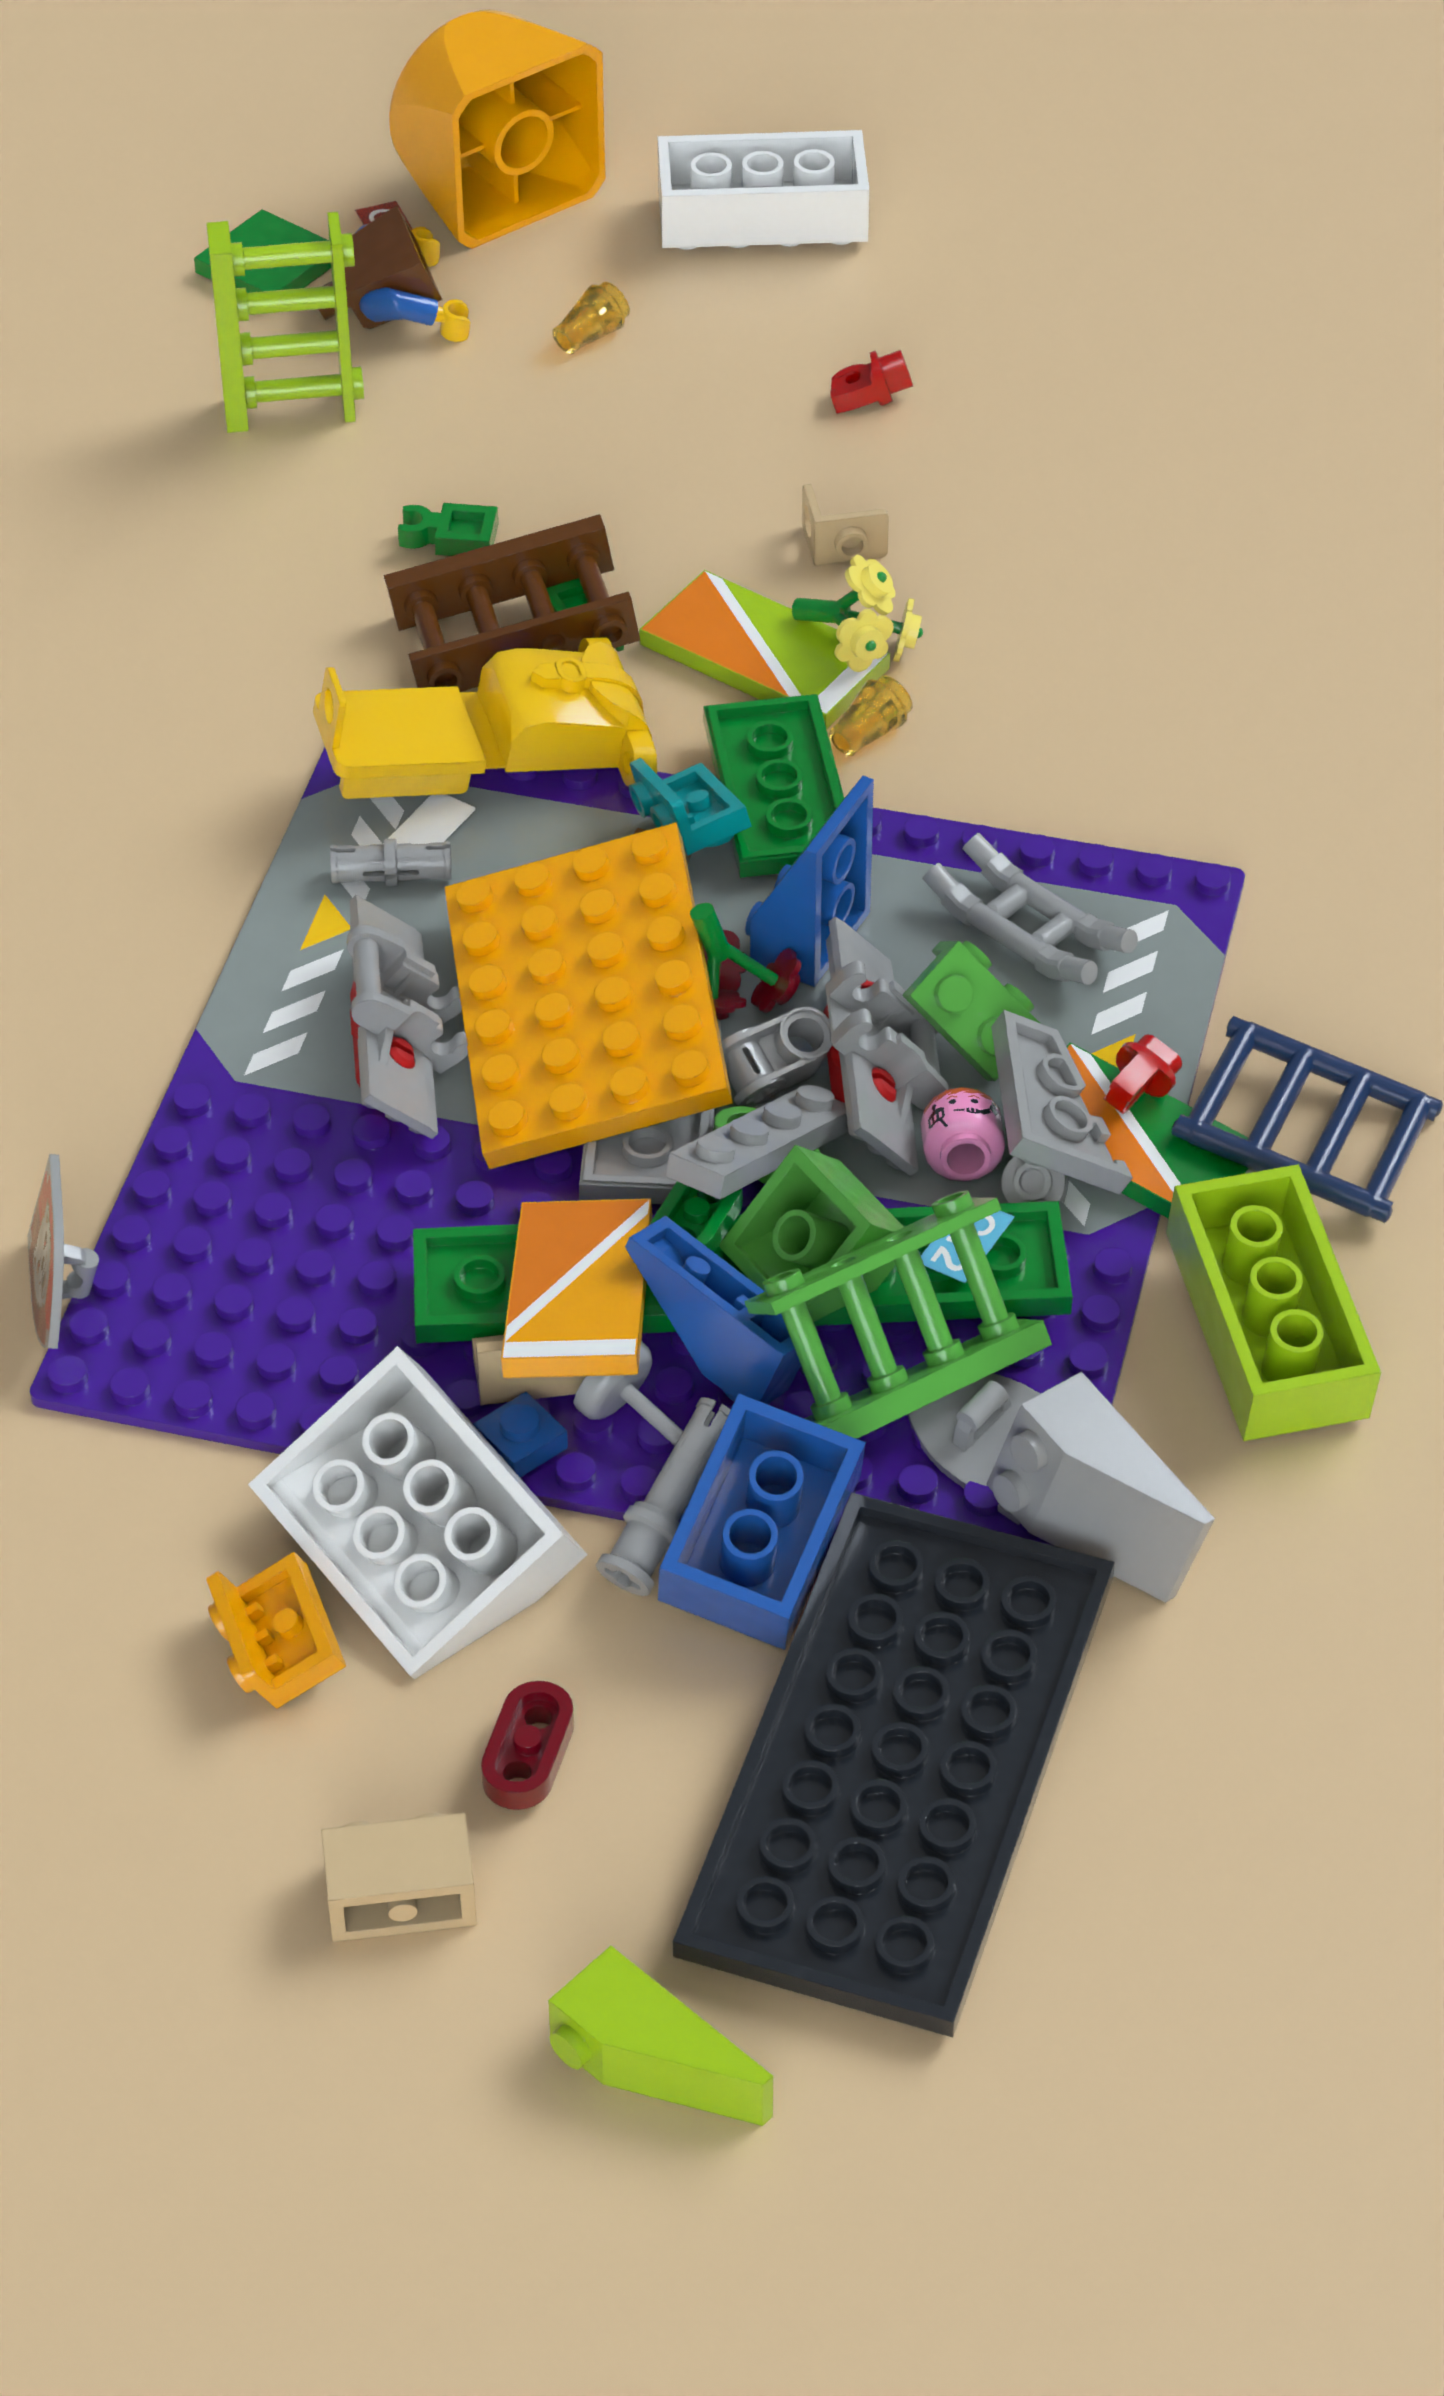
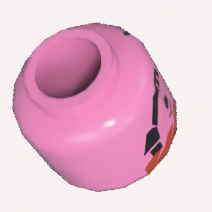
M959 1087L946 1090L933 1097L925 1107L920 1123L923 1149L927 1163L937 1174L949 1180L970 1181L980 1179L989 1174L1001 1162L1005 1149L1003 1123L1000 1109L989 1095L978 1089Z

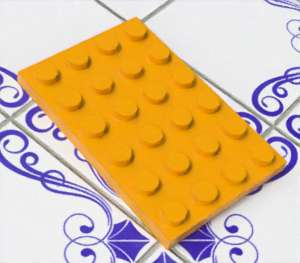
M677 822L444 887L464 1029L468 1043L467 1050L481 1149L489 1170L733 1104L704 949L690 916V911L695 906L683 839Z

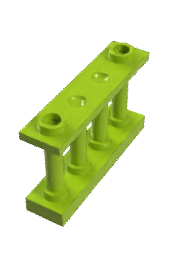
M338 212L327 213L328 241L242 248V242L231 243L228 221L206 223L227 433L249 431L247 409H257V403L331 396L342 397L345 423L356 422L354 400L364 399V386L361 367H352L345 267L355 266L352 233L341 234ZM331 263L333 286L247 293L246 288H235V277L245 276V270ZM334 308L336 330L252 338L250 332L240 333L239 322L249 321V315ZM338 352L339 374L255 381L254 376L244 377L243 366L253 365L254 359Z

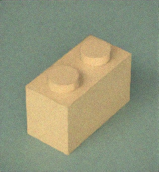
M465 1812L446 1815L426 1813L411 1819L376 1823L356 1821L341 1827L321 1829L332 1942L477 1925L474 1879Z

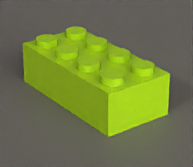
M1299 1164L1175 1186L1166 1234L1243 1441L1370 1418L1381 1370Z

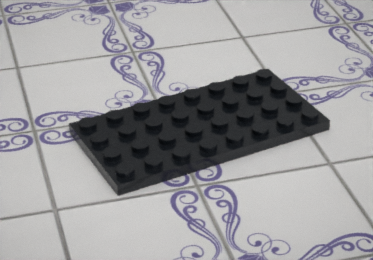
M851 1492L673 1939V1957L953 2038L1114 1576L1115 1562Z

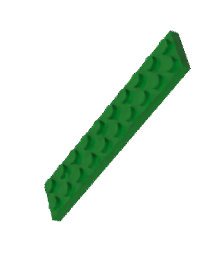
M1059 1201L999 1203L1000 1211L1014 1216V1219L987 1253L986 1257L1007 1313L1013 1312L1016 1317L1071 1314L1073 1296ZM932 1206L886 1208L904 1227L934 1213ZM741 1215L737 1216L729 1231L732 1229V1227L735 1225V1223L738 1221ZM519 1224L413 1229L416 1343L472 1341V1338L504 1335ZM929 1244L918 1249L920 1255L923 1254ZM718 1247L715 1254L747 1277L724 1251ZM895 1265L878 1289L869 1293L880 1323L917 1321ZM925 1266L945 1320L981 1318L967 1281L963 1283ZM646 1283L642 1333L676 1332ZM845 1306L813 1322L815 1326L852 1324Z

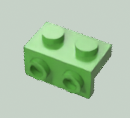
M940 941L932 950L936 958L902 996L987 1081H996L999 1077L991 1026L1003 1010L1040 1023L1030 1013L1034 1009V1005L1018 988L1008 983L1003 986L988 971L992 966L991 961L974 944L968 941H963V943L960 941Z

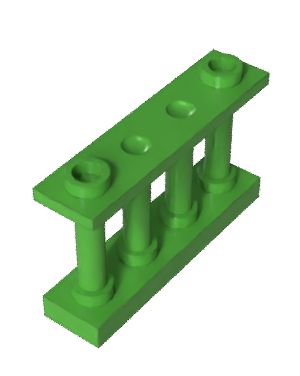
M968 1190L945 1196L932 1203L933 1214L804 1274L797 1268L774 1275L762 1283L765 1292L744 1301L749 1314H782L815 1403L810 1406L812 1415L804 1419L857 1439L1052 1345L1043 1320L1017 1319L1015 1313H1007L975 1228V1222L1001 1210L997 1198H971ZM949 1234L982 1319V1323L978 1325L980 1335L963 1343L960 1342V1339H952L918 1250ZM893 1260L927 1346V1349L922 1353L925 1361L905 1370L903 1365L897 1366L862 1276ZM835 1287H838L871 1372V1376L866 1380L869 1388L850 1397L847 1392H840L805 1302Z

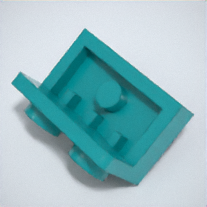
M642 758L630 762L635 783L629 785V792L638 813L643 818L650 816L656 828L677 822L687 855L705 847L723 845L730 841L734 834L752 827L746 806L702 763L662 780Z

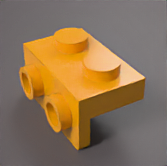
M295 1552L282 1558L237 1587L219 1571L206 1578L214 1603L208 1606L209 1615L219 1633L230 1643L233 1654L227 1658V1664L234 1679L246 1693L255 1690L272 1706L278 1709L346 1667L308 1565Z

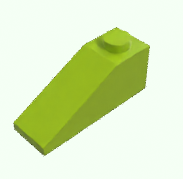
M610 1945L548 2000L549 2039L555 2053L569 2067L576 2070L581 2067L584 2068L603 2085L760 2126L766 2124L773 2117V2075L613 1946Z

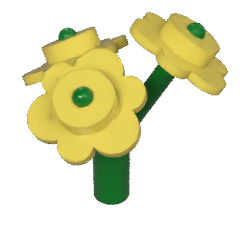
M861 555L852 557L850 560L851 566L845 571L846 581L853 590L837 601L796 598L794 600L792 615L795 620L835 623L838 625L836 637L840 643L835 648V657L841 662H846L848 667L855 672L866 670L874 659L882 658L887 653L888 644L886 640L892 633L898 634L893 657L895 662H899L904 647L914 649L917 638L923 635V630L920 628L922 616L912 614L915 599L909 598L906 602L901 622L890 620L885 616L893 610L891 599L895 597V589L892 578L875 559H868L866 561ZM860 601L864 607H873L881 615L877 616L871 609H864L861 612L853 611L850 606Z

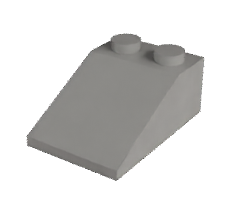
M1082 1372L1021 1404L986 1483L994 1493L1000 1506L1007 1512L1012 1513L1030 1534L1056 1547L1115 1562L1114 1577L1165 1603L1176 1596L1215 1520Z

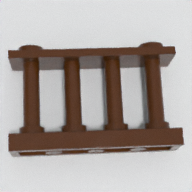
M600 514L383 575L398 630L401 631L416 626L424 649L408 654L417 688L458 686L460 692L479 686L482 667L497 652L514 648L578 652L579 644L583 638L607 637L613 648L641 641L629 591L609 597L601 575L602 573L613 571L614 566L606 529ZM579 578L587 603L555 612L547 588ZM525 596L533 619L500 628L493 604ZM471 611L478 634L445 643L438 620Z

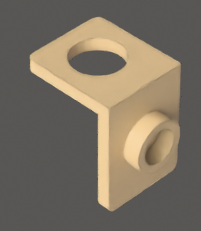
M812 484L803 485L802 527L814 566L849 562L855 555H861L864 559L885 557L888 554L889 516L886 509L822 516Z

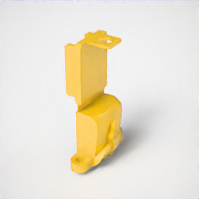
M607 637L583 638L579 644L578 652L514 648L497 652L482 667L477 692H460L458 686L343 691L335 668L326 667L322 692L318 693L314 700L313 715L333 771L337 776L341 777L339 788L345 799L462 794L468 790L471 774H483L485 769L504 768L505 772L618 768L625 785L629 786L635 783L630 762L642 758L657 774V754L652 741V735L644 717L643 701L632 677L624 671L619 656Z

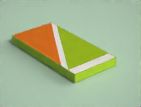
M706 570L701 572L639 629L640 645L757 699L818 694L826 729L890 669V653L887 652L882 658L874 659L866 670L861 672L853 671L846 662H841L835 657V648L840 643L836 637L837 629L822 622L795 620L791 608Z

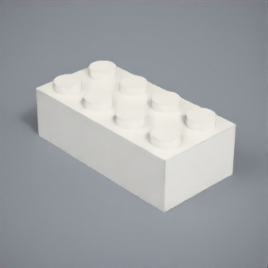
M862 130L657 136L658 193L662 248L691 250L697 247L715 246L744 248L749 245L780 244L791 247L810 243L845 245L851 242H868L869 182Z

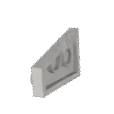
M1003 1010L991 1026L1009 1154L1029 1165L1042 1166L1120 1195L1133 1177L1125 1161H1113L1105 1145L1111 1134L1103 1118L1089 1114L1080 1096L1086 1084L1059 1031Z

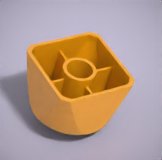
M479 10L461 15L445 23L430 34L414 51L404 66L392 94L389 111L390 135L393 146L401 161L458 242L468 248H476L593 198L606 179L603 52L573 37L506 12Z

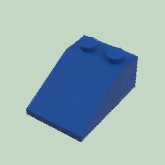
M864 775L859 779L792 865L786 864L781 869L774 889L765 901H758L752 907L745 926V933L750 936V957L765 967L769 963H774L783 950L790 948L796 952V958L802 963L798 973L800 975V982L815 987L829 968L826 940L830 935L829 921L837 917L857 931L869 915L871 905L874 779Z

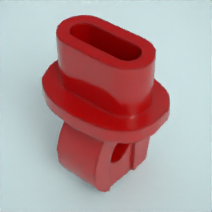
M875 350L869 352L871 363L851 365L838 371L831 379L830 391L836 413L851 411L876 401L884 406L893 402L891 394L913 387L902 351L898 350L878 357Z
M1149 1034L1144 1035L1137 1043H1124L1116 1054V1065L1120 1073L1109 1086L1110 1090L1103 1099L1120 1113L1125 1114L1144 1092L1154 1097L1167 1095L1176 1084L1175 1074L1182 1068L1180 1056L1158 1038Z

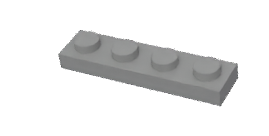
M814 1085L800 1086L670 1152L665 1176L717 1199H722L775 1171L794 1145L813 1151L847 1133L848 1124L845 1103L834 1099V1094L823 1087Z

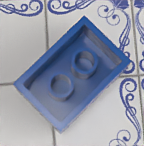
M738 1393L659 1568L658 1600L785 1650L827 1555L851 1492L854 1493L860 1479L866 1442Z

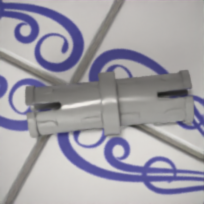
M384 839V844L365 846L331 845L332 884L355 881H385L386 886H398V881L418 879L452 880L450 841L428 844H397V839Z

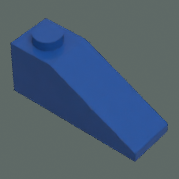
M667 1216L662 1217L629 1237L625 1246L626 1250L699 1370L706 1378L721 1388L725 1395L734 1402L739 1393L769 1404L789 1390L801 1364L782 1314H749L744 1302L765 1292Z

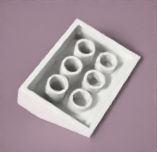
M398 1346L248 1484L405 1671L414 1679L537 1602L588 1555L431 1376Z

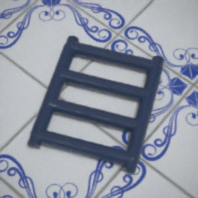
M1233 1016L1227 1024L1226 1037L1230 1038L1189 1116L1181 1114L1173 1123L1172 1135L1254 1171L1299 1164L1310 1194L1365 1217H1371L1383 1223L1387 1222L1393 1210V1201L1388 1199L1426 1120H1435L1442 1111L1443 1102L1427 1095L1423 1091L1254 1022H1248ZM1252 1049L1287 1064L1246 1140L1212 1125ZM1313 1073L1345 1086L1307 1163L1304 1164L1275 1152L1271 1148L1309 1074ZM1369 1096L1401 1109L1403 1112L1366 1188H1362L1333 1176L1330 1172Z

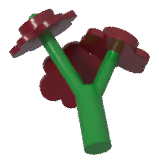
M705 902L697 904L692 908L690 916L703 945L717 1019H727L729 1014L734 1012L735 1009L746 1007L747 1000L740 997V994L737 992L741 986L740 974L746 971L761 979V982L752 993L751 1003L763 1013L770 1012L776 1003L783 1005L792 998L800 983V975L798 973L802 965L801 961L796 958L795 951L790 948L783 950L774 963H769L765 967L740 951L738 936L732 931L722 929L712 904Z

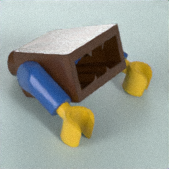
M396 206L371 223L361 226L352 235L355 266L345 267L347 306L352 308L363 328L372 329L392 320L404 319L432 326L436 321L441 322L440 333L445 339L453 342H463L468 339L471 322L468 319L469 309L462 300L452 299L447 301L443 307L438 306V302L443 299L429 267L435 266L439 262L440 242L433 239V234L429 229L420 226L411 230L398 206ZM332 281L324 286H333ZM334 308L318 309L325 320L335 316Z

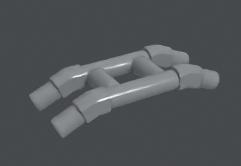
M980 833L974 835L962 849L982 869L981 874L996 889L1003 892L998 897L984 905L983 900L972 894L962 882L958 883L940 863L934 865L922 878L942 899L941 904L957 920L967 926L972 925L1033 964L1036 971L1049 979L1061 982L1074 981L1090 985L1097 977L1098 967L1094 961L1074 957V954L1061 951L1055 947L1071 933L1075 935L1074 938L1085 946L1101 951L1114 950L1131 953L1137 946L1138 937L1134 930L1114 926L1112 922L1101 920L1091 913L1086 914L1024 875L1022 869L1012 864L1002 852L998 853ZM1026 904L1050 919L1032 934L1007 920Z

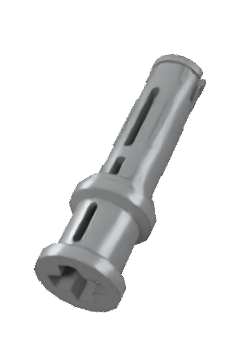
M705 1397L699 1399L696 1410L643 1502L637 1501L634 1505L628 1507L623 1516L626 1523L623 1532L611 1553L602 1554L596 1563V1568L601 1575L614 1585L640 1596H648L655 1585L651 1576L666 1549L671 1544L680 1524L678 1521L689 1504L731 1411L727 1406L722 1404L715 1416L712 1410L716 1401Z

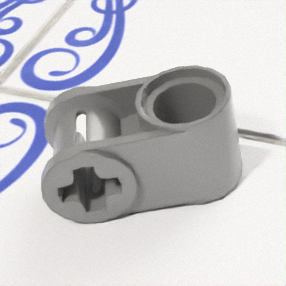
M799 1007L759 1026L740 1030L723 1039L721 1043L727 1075L736 1092L734 1097L735 1105L756 1106L778 1092L808 1080L815 1075L832 1046L829 1018L815 1008ZM795 1036L805 1039L812 1046L813 1051L803 1052L794 1048L788 1037Z

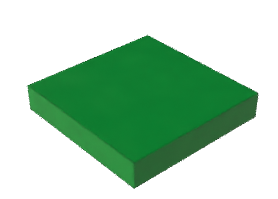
M263 209L230 232L231 243L242 242V248L328 241ZM208 247L194 257L195 273L212 280ZM331 263L245 270V276L235 277V288H246L247 293L305 288L331 269Z

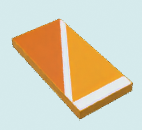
M651 1199L521 1203L501 1354L503 1378L638 1374L647 1282L625 1246L629 1237L651 1225L653 1218Z

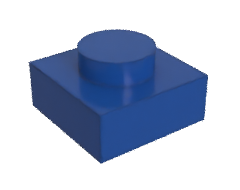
M527 1392L473 1423L476 1429L519 1477L524 1476L568 1448L567 1430Z

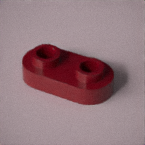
M530 1681L517 1686L506 1697L481 1762L484 1792L498 1806L512 1810L527 1809L542 1802L550 1793L574 1730L573 1702L570 1695L559 1685L548 1681ZM545 1723L548 1726L538 1729L532 1724ZM513 1778L526 1779L522 1781H510Z

